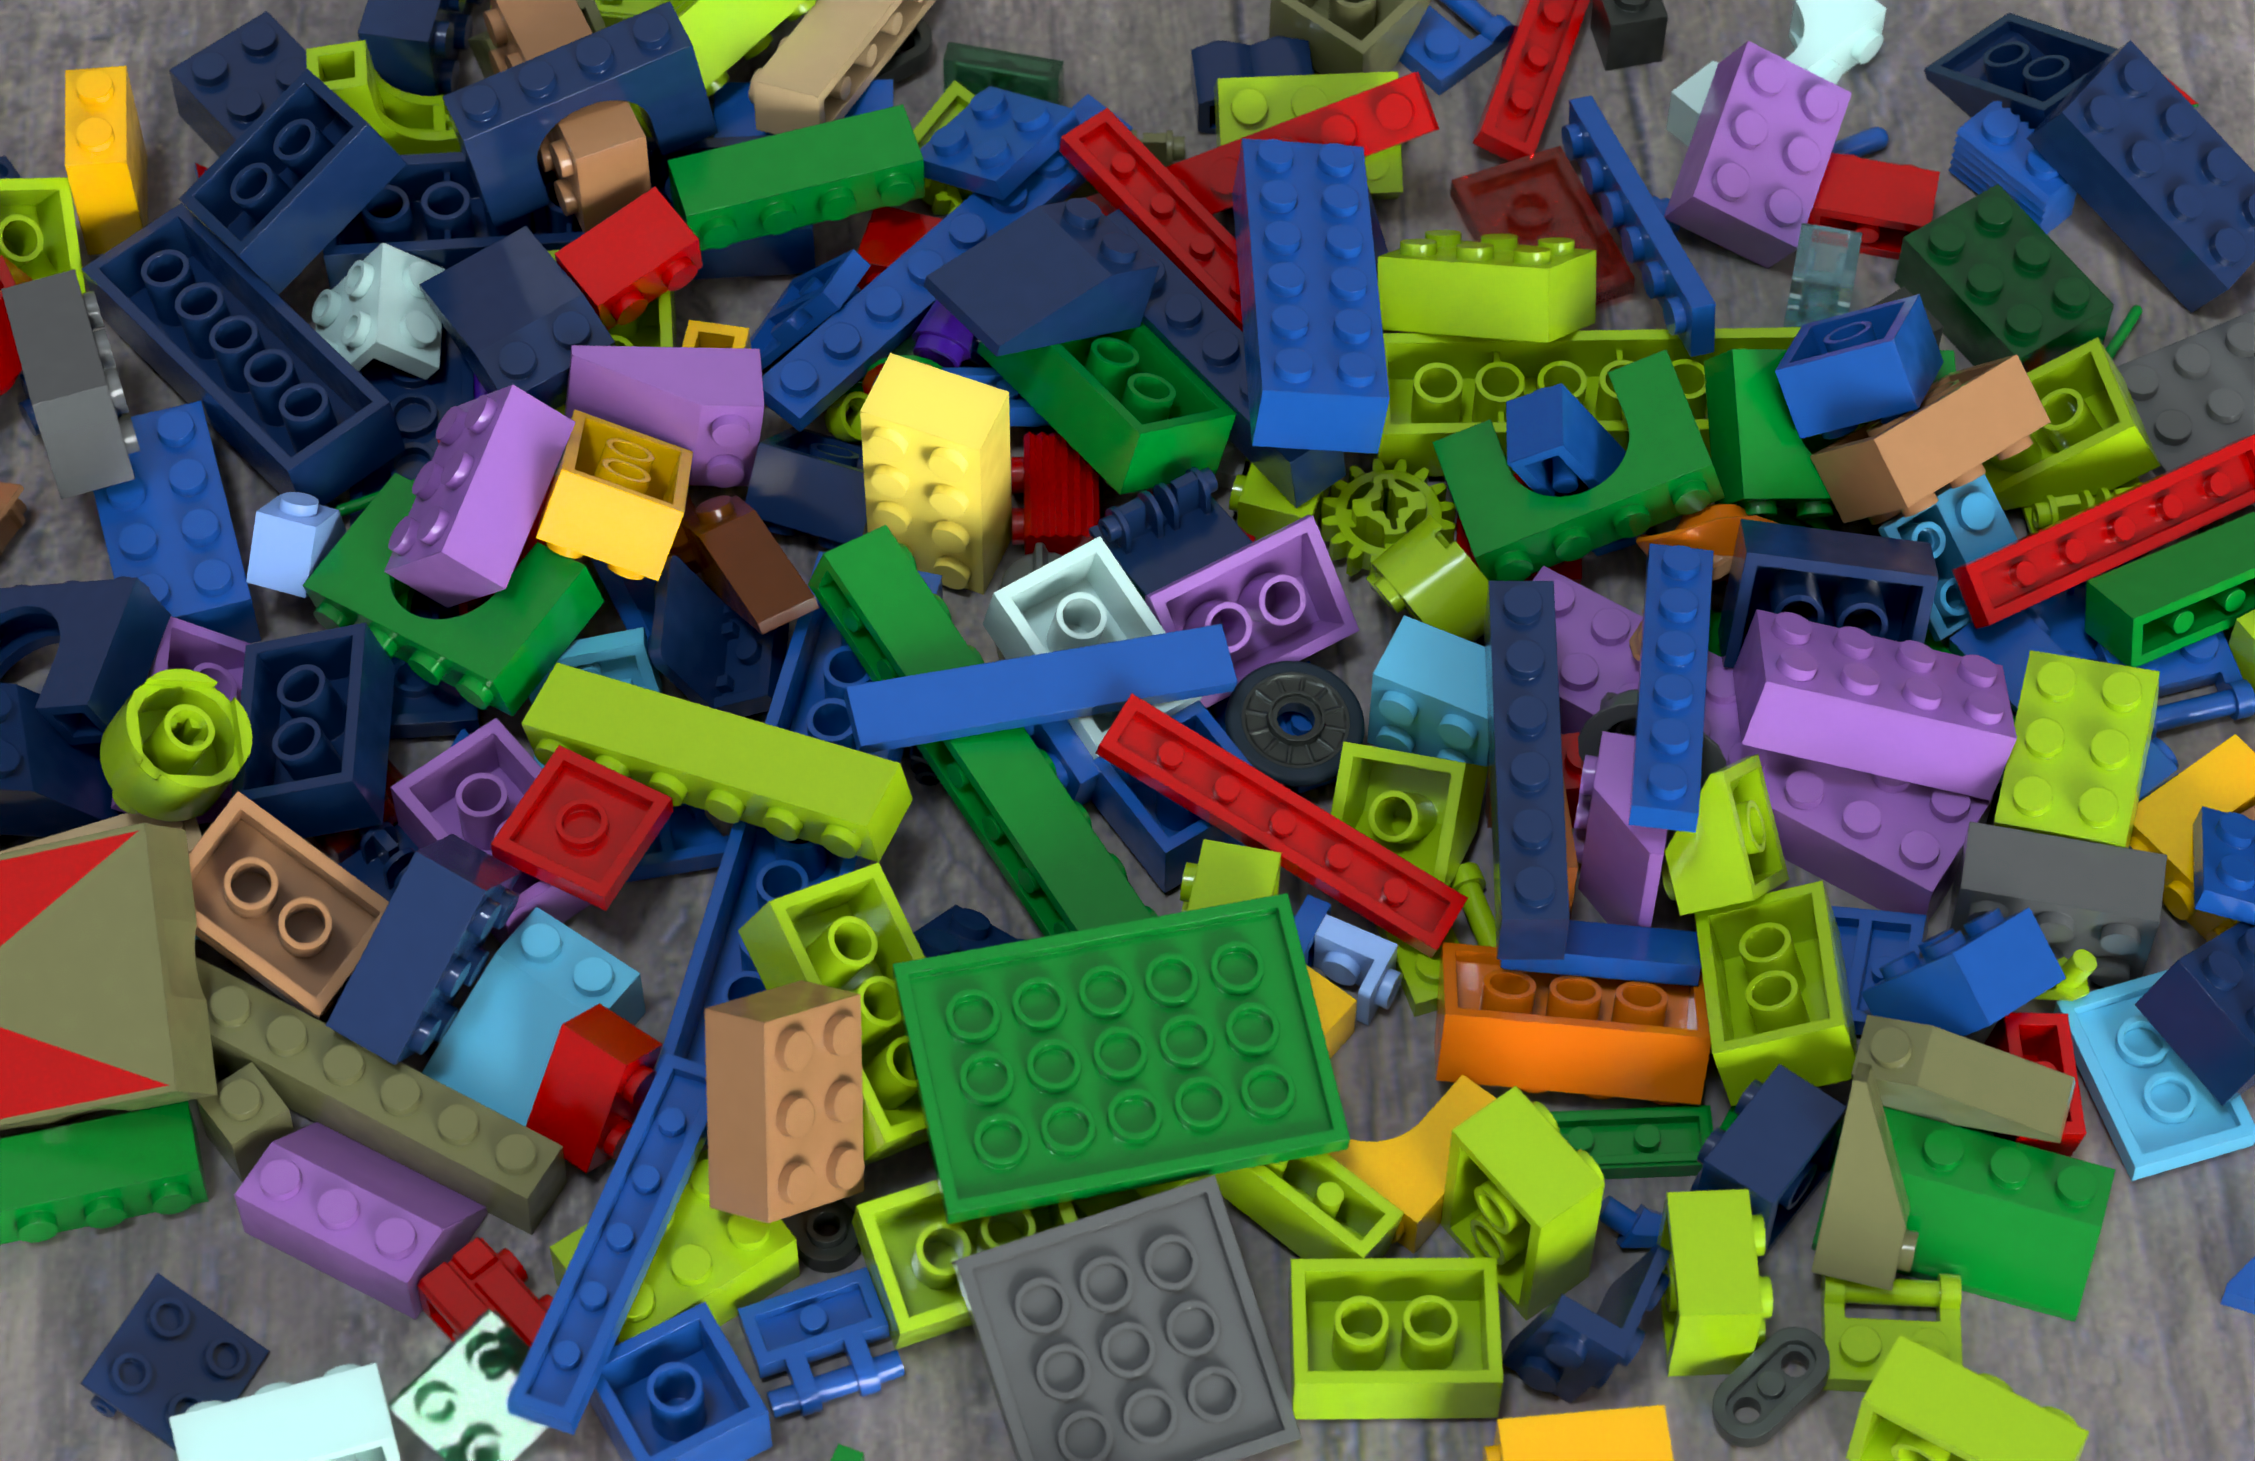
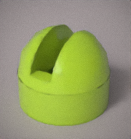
M852 392L842 395L827 408L825 424L828 431L832 432L835 438L847 443L862 441L860 410L868 397L867 394ZM851 407L854 411L846 417V412Z

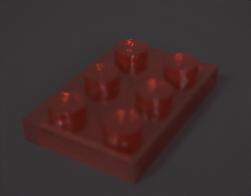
M1561 146L1451 180L1450 196L1475 242H1481L1482 235L1499 233L1517 235L1518 245L1538 246V239L1571 238L1575 240L1576 249L1596 250V305L1633 293L1635 277Z

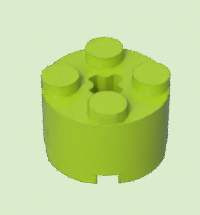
M1429 515L1371 562L1375 571L1365 579L1388 607L1391 606L1396 613L1405 609L1415 620L1475 642L1484 635L1489 581L1456 541L1450 544L1442 533L1439 532L1443 529L1442 525L1433 516Z
M188 669L160 671L136 688L104 731L100 744L102 770L113 790L114 802L120 809L130 814L141 813L147 817L162 821L192 819L208 812L240 772L251 753V724L240 702L235 697L230 701L215 688L218 683L216 680L206 674Z

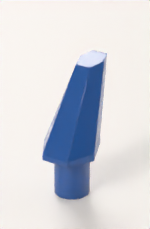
M1609 1195L1601 1203L1599 1221L1619 1233L1616 1243L1620 1247L1653 1248L1657 1244L1663 1213L1649 1209L1642 1204L1634 1212Z

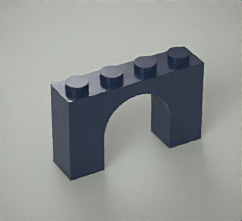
M670 1L442 96L472 182L494 227L550 204L537 165L539 147L545 136L558 122L583 107L612 100L637 104L662 156L718 133L693 44Z
M121 576L116 579L83 582L70 580L58 584L32 586L20 584L14 587L0 588V679L14 664L26 655L42 647L59 643L56 656L35 709L70 745L101 743L102 736L109 723L134 690L146 681L171 614L155 598L149 587L137 577Z

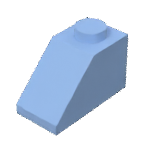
M300 492L280 494L257 510L246 582L302 598L308 597L309 595L304 589L303 584L347 532L340 511L318 505L319 500L316 497Z

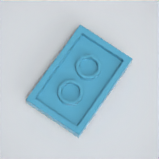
M2168 970L2091 991L2088 995L2074 1001H2057L2053 1012L2068 1014L2075 1063L2131 1181L2254 1146L2255 1124L2241 1095L2222 1106L2134 1005Z

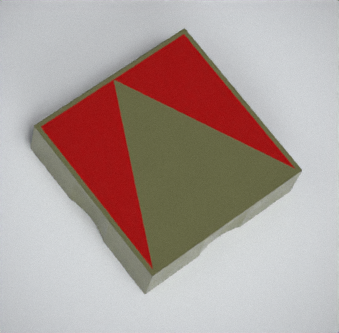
M140 823L0 854V1137L66 1125L84 1115L112 1109L137 1111L218 1095L207 1003L199 982L195 960L197 920L186 830Z

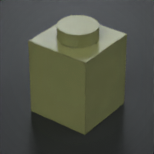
M253 1062L217 1083L218 1095L196 1099L206 1136L242 1183L271 1142L295 1132L289 1108Z

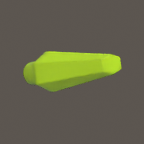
M2079 949L2069 959L2066 957L2057 959L2066 979L2034 999L2074 1001L2088 995L2090 992L2087 978L2097 967L2095 957L2089 951Z

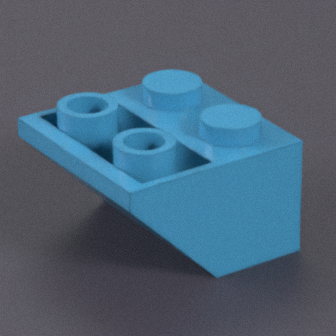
M1985 474L1955 489H1952L1950 484L1935 491L1939 501L1931 507L1904 518L1901 512L1891 519L1884 521L1878 529L1882 537L1931 544L1939 575L1928 623V629L1934 641H1941L1973 621L1952 570L2018 540Z

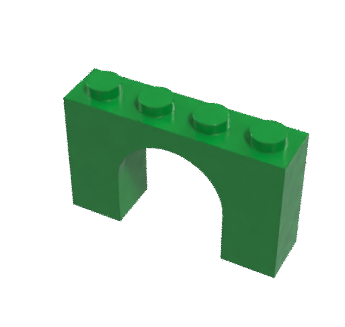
M1667 349L1608 372L1627 420L1629 443L1622 462L1613 474L1601 484L1588 491L1571 496L1553 497L1538 494L1525 488L1515 479L1511 467L1507 464V456L1491 419L1432 442L1474 558L1480 571L1488 581H1523L1531 574L1540 571L1543 566L1548 568L1563 561L1580 559L1591 550L1622 538L1638 536L1652 526L1683 514L1697 513L1707 507L1708 504L1725 498L1713 463Z
M1731 349L1705 360L1704 373L1711 461L1725 495V498L1716 501L1715 504H1735L1744 508L1748 516L1757 515L1763 518L1777 516V509H1795V517L1797 519H1816L1832 516L1833 509H1836L1810 458L1813 454L1807 449L1802 439L1799 438L1775 373V369L1788 349ZM1940 350L1944 362L1933 383L1956 371L1954 350Z
M394 473L303 584L304 589L317 608L313 615L327 630L366 622L390 659L395 656L408 663L418 676L433 685H438L442 680L454 686L464 699L480 709H486L491 705L513 717L601 607L604 599L586 565L559 555L547 546L537 542L513 571L506 589L496 592L487 602L473 611L448 619H428L410 613L416 590L384 572L393 552L388 548L390 537L398 523L409 515L416 495L412 493L414 481Z

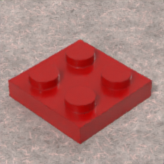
M559 745L491 842L492 855L520 871L607 911L673 813L672 797Z

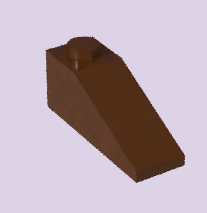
M724 495L711 498L701 503L695 509V515L681 521L705 584L760 634L763 635L819 608L814 594L760 516L737 495L734 497Z

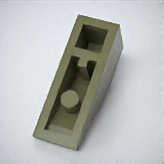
M1867 1015L1851 1077L1854 1079L1858 1062L1872 1065L1884 1107L1947 1124L2061 1143L2076 1083L2073 1076L1941 1028Z
M1858 1062L1811 1272L1892 1291L1896 1270L1899 1269L1907 1272L1911 1270L1919 1232L1906 1229L1910 1204L1872 1065Z

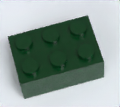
M1999 184L1903 237L1894 282L1900 288L1905 287L1912 295L1920 294L1924 307L1944 326L1943 334L1973 366L2017 354L2027 373L2097 337L2104 344L2114 304Z

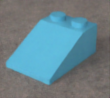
M536 907L496 951L441 1043L425 1066L422 1074L526 1127L562 1024L600 1003L635 1025L646 1013L641 974Z

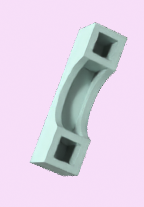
M1794 0L1788 37L1795 51L1785 59L1837 84L1842 74L1858 62L1860 64L1867 63L1881 48L1884 40L1882 29L1887 8L1876 0ZM1711 61L1671 92L1666 130L1687 147L1690 145L1717 69L1718 62Z

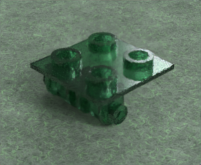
M488 1308L483 1314L475 1318L476 1321L452 1344L449 1343L445 1347L446 1350L440 1356L434 1358L430 1365L407 1387H404L400 1394L387 1405L390 1410L445 1461H514L548 1428V1426L509 1414L506 1401L531 1347L513 1331L514 1327L496 1309L492 1311Z

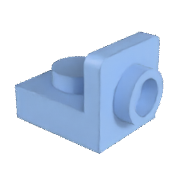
M1328 914L1325 915L1315 934L1313 966L1321 969L1328 978L1339 984L1348 986L1356 984L1361 986L1357 998V1021L1369 1025L1379 1006L1389 1009L1399 991L1403 978V973L1396 971L1398 944Z

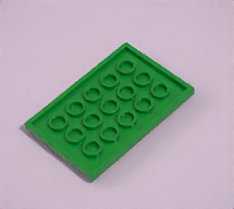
M1288 893L893 964V981L947 1224L1348 1149L1350 1135Z

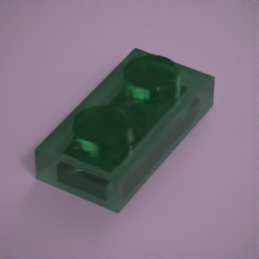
M948 41L943 57L944 92L955 80L974 95L984 91L988 86L1047 102L1063 104L1064 61Z

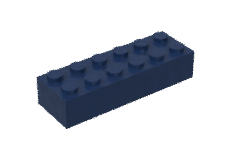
M182 203L82 268L90 291L95 292L102 318L188 403L201 401L206 421L280 494L286 492L306 493L316 497L319 500L318 505L324 506L406 450L390 401Z

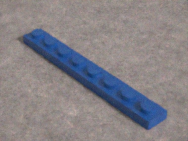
M1089 94L1072 107L1080 124L1106 109L1104 105ZM1114 114L1132 132V126ZM1058 149L1006 199L1000 200L974 192L762 376L764 404L801 432L864 377L872 364L888 356L914 333L936 300L923 287L927 275L1036 207L1063 202L1085 183L1087 179Z

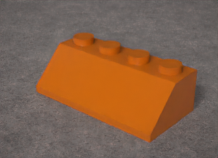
M1442 942L1434 1041L1436 1081L1455 1083L1463 1074L1479 1086L1489 1085L1511 1088L1517 1086L1520 1090L1528 1093L1554 1091L1584 1094L1590 1098L1601 1100L1620 1097L1650 1100L1656 1104L1666 1106L1678 1103L1701 1105L1711 1048L1702 968L1700 970L1698 986L1694 987L1507 970L1500 968L1496 947Z

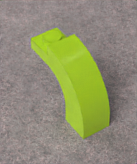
M366 40L306 49L307 69L367 121L398 155L462 152L442 96L414 95L389 85L375 70Z

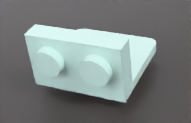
M381 243L363 261H356L350 268L347 276L332 290L325 289L319 294L312 310V320L316 323L315 331L357 371L375 358L426 380L439 369L442 322L420 290L419 284L443 272L445 269L386 243Z

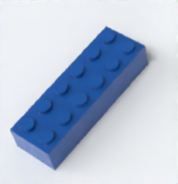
M1242 138L1232 197L1252 446L1378 454L1390 396L1364 147L1346 146L1338 143L1316 144L1287 142L1278 139L1257 140Z

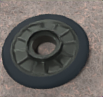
M1279 661L1255 669L1237 684L1229 697L1225 710L1226 734L1254 768L1286 786H1312L1337 777L1343 741L1362 744L1364 739L1365 724L1363 711L1353 691L1332 672L1307 662ZM1285 712H1300L1311 721L1313 728L1304 735H1290L1282 730L1277 718Z

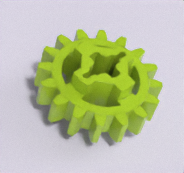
M1380 458L1373 459L1372 472L1364 473L1356 465L1349 468V483L1343 480L1337 481L1331 485V497H1323L1321 536L1323 541L1330 542L1329 556L1331 560L1335 561L1347 557L1346 574L1353 576L1363 568L1368 570L1370 575L1375 571L1371 562L1429 515L1433 516L1442 525L1443 529L1439 532L1442 533L1450 544L1454 542L1456 507L1454 502L1446 501L1447 486L1444 482L1429 486V470L1424 467L1414 475L1406 473V460L1399 459L1394 470H1385Z

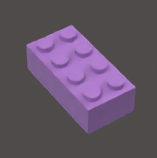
M1756 609L1733 669L1741 742L1743 745L1991 801L2017 740L2003 666L1994 664L1982 656L1972 654L1965 656L1933 650L1929 646L1917 641L1907 640L1898 642L1872 636L1866 631L1852 626L1837 628L1808 621L1806 618L1791 612L1776 614Z

